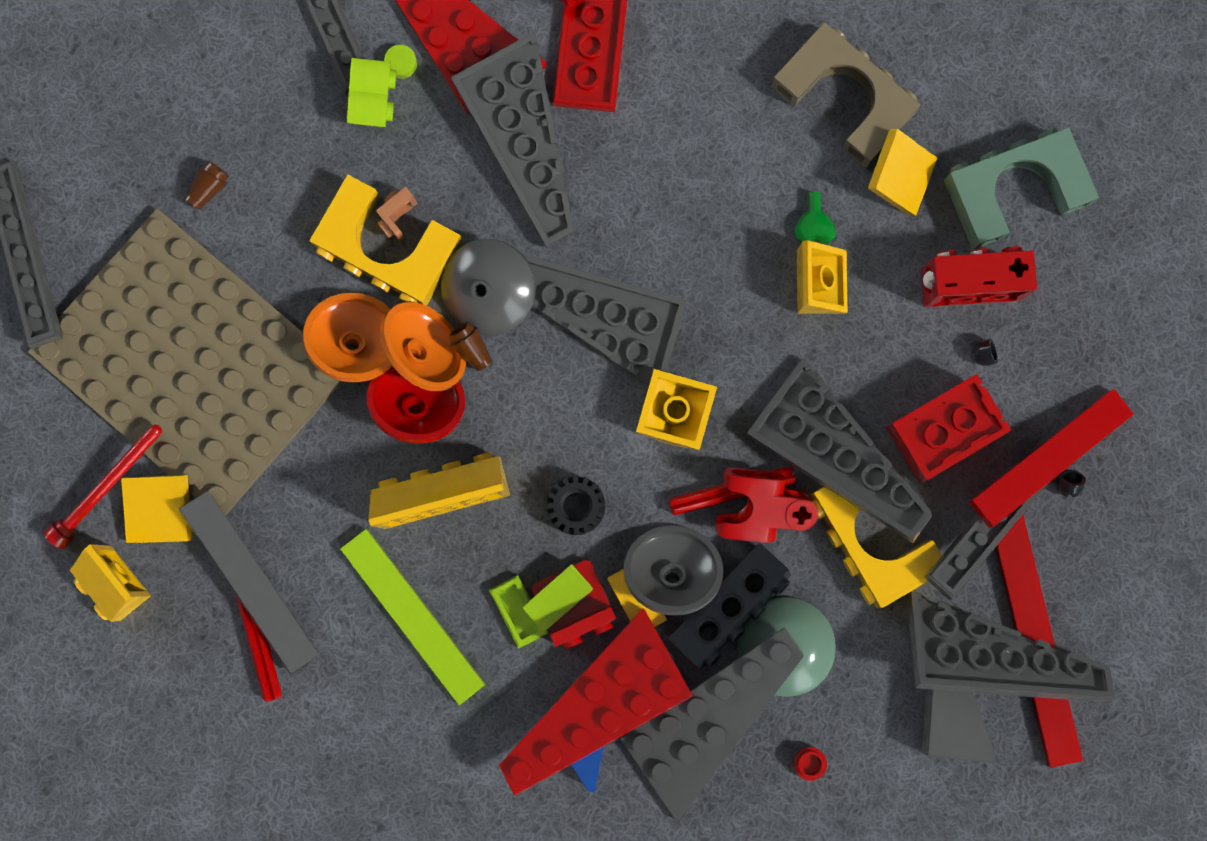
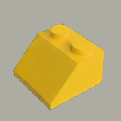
M88 545L70 569V572L76 578L73 580L75 586L84 595L89 594L96 603L94 605L95 611L106 621H121L151 597L112 546Z

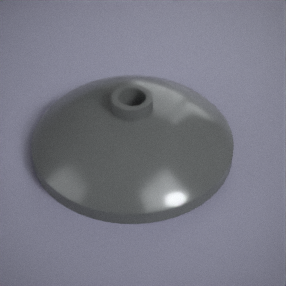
M481 239L463 245L449 258L442 273L441 294L448 313L457 324L461 325L465 322H470L473 327H478L481 335L495 336L513 330L526 319L534 304L536 283L530 264L515 247L495 239ZM479 284L486 287L485 296L478 293Z
M662 526L642 534L630 546L624 561V578L630 593L646 608L665 615H685L705 607L717 595L723 579V562L714 544L701 533L682 526ZM669 579H675V580H677L678 582H677V583H669L667 580H669Z

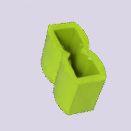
M351 58L347 110L348 124L386 128V121L393 122L394 102H388L389 89H395L397 70L390 69L391 62Z

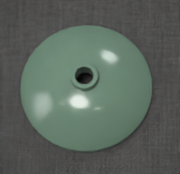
M789 597L768 600L765 603L768 607L763 614L756 620L750 618L743 626L745 631L737 640L738 658L785 627L803 652L804 657L775 695L789 697L807 693L826 678L833 665L836 650L833 630L826 617L808 602Z

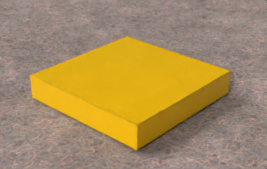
M889 129L868 189L906 215L916 216L937 157L899 129Z
M188 475L121 478L126 543L183 542L192 540V530L179 512V508L190 502Z

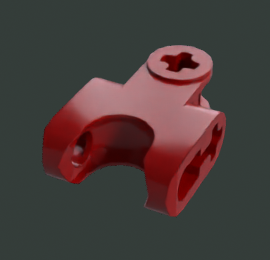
M729 467L724 471L723 482L731 492L745 494L748 496V501L741 511L718 516L715 531L721 537L732 540L770 543L776 541L778 528L803 531L811 528L816 523L818 510L805 491L785 488V475L773 471Z

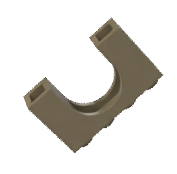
M824 22L775 75L771 88L795 107L818 81L827 76L846 75L857 80L867 91L870 100V112L868 117L846 140L842 149L866 169L881 153L889 129L901 130L916 114L921 104L917 102V97L913 92L906 88L902 89L893 81L892 75L886 69L875 66L863 49L859 47L854 48L847 42L842 31L834 26L830 27Z

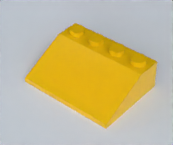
M492 452L474 456V462L461 466L460 461H454L442 465V471L430 474L429 469L411 473L410 480L398 483L397 478H391L378 482L379 488L372 489L370 495V526L388 529L510 496L501 458L499 456L493 457Z

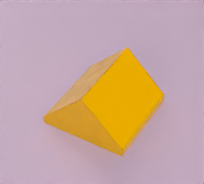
M809 240L802 241L797 249L798 314L848 313L847 250Z
M654 369L636 433L668 445L700 450L717 387Z

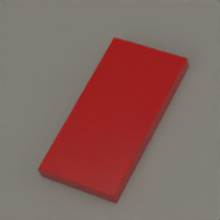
M581 0L574 7H568L564 3L553 106L615 113L628 0Z

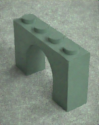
M1057 128L1049 129L1039 134L1038 140L1028 143L1027 139H1023L1010 145L1009 151L999 154L998 150H994L979 158L980 162L969 165L968 161L950 169L951 173L944 179V183L972 250L1001 240L1010 233L995 196L996 181L999 174L1012 168H1024L1038 174L1045 181L1060 217L1087 207L1099 199L1070 128L1059 132Z

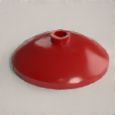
M392 366L384 374L371 380L367 390L366 403L371 419L385 434L403 442L428 443L447 436L458 426L464 414L465 394L460 382L444 391L422 389L404 379ZM417 411L419 414H413L410 412Z

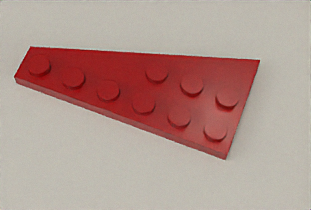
M395 0L467 115L470 114L451 81V77L517 42L518 39L470 0ZM540 58L542 69L547 67V62Z
M644 608L499 764L514 796L521 794L693 696Z

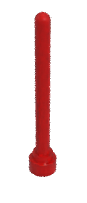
M156 424L151 425L64 520L60 519L58 522H53L44 531L45 538L55 547L65 549L74 539V528L162 434V428Z

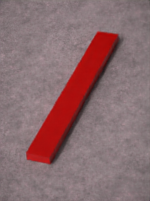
M1022 515L995 547L1014 629L1021 632V636L1033 641L1040 639L1050 643V647L1056 649L1024 515ZM1031 697L1048 767L1053 768L1083 761L1069 700Z

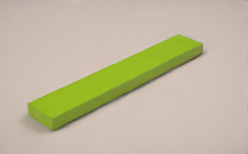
M365 529L340 549L458 705H461L486 685L368 529Z

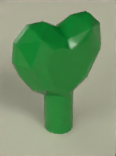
M820 192L808 193V211L800 217L795 226V238L800 243L806 240L830 243L835 238L836 228L833 221L827 214L821 211Z

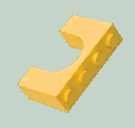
M347 175L309 240L317 248L315 254L329 262H332L335 258L345 263L343 269L360 278L362 273L372 278L371 284L386 293L391 288L401 294L399 299L403 302H416L427 306L441 282L442 273L447 261L463 243L460 234L432 220L417 247L406 259L394 264H381L369 259L364 255L361 247V232L380 196L376 189Z
M825 486L810 494L813 499L812 502L818 510V519L824 518L830 528L826 531L830 542L835 548L841 547L847 557L843 559V563L852 577L858 576L863 585L859 590L869 606L874 604L876 608H883L928 582L924 576L942 556L933 540H927L895 559L887 561L876 559L867 554L857 541L854 526L859 508Z

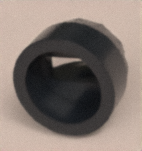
M992 339L980 341L973 346L971 354L978 353L979 356L973 359L975 363L981 366L998 363V355Z
M1064 470L1059 474L1057 489L1064 497H1068V495L1077 497L1084 489L1086 478L1078 471Z

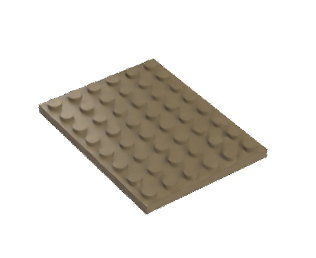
M158 208L58 318L63 338L33 349L31 348L28 351L31 356L132 444H135L151 425H159L162 428V434L144 454L168 475H188L189 493L195 499L209 491L225 516L343 382L325 375L314 366L305 351L303 332Z

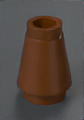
M208 160L204 166L200 165L184 199L195 208L201 210L204 205L227 185L226 180L229 175Z
M465 322L449 334V338L452 341L450 345L476 371H481L492 363L490 354L477 326L473 327L470 322Z

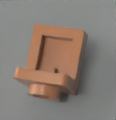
M406 187L401 191L397 189L391 192L384 199V204L376 210L381 219L377 223L388 238L395 235L399 241L405 237L394 222L417 205L414 196Z

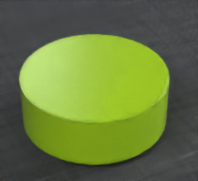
M395 45L385 54L384 61L391 62L390 69L397 70L396 78H408L415 72L417 59L410 47Z

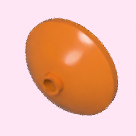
M342 293L323 300L310 312L304 325L303 343L310 361L322 373L340 381L364 382L381 376L392 367L384 352L380 335L382 320L390 308L380 300L360 293ZM355 345L357 349L349 350L347 346Z
M416 302L397 304L386 313L380 329L383 349L393 368L408 382L425 390L444 391L459 382L465 372L466 360L450 345L452 341L449 338V334L454 328L440 313L424 304Z

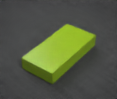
M571 564L522 608L544 633L590 593L593 588Z
M519 575L489 590L518 648L548 634L547 630L543 633L522 608L531 599Z

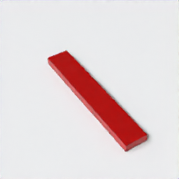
M1115 389L1108 391L969 501L970 505L988 528L994 527L1133 416L1134 413Z

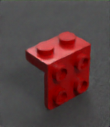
M588 560L581 561L573 566L592 586L593 590L549 628L555 647L562 644L566 650L583 642L581 635L593 630L596 636L613 628L611 621L615 620L616 616L597 574ZM564 570L532 585L534 597Z

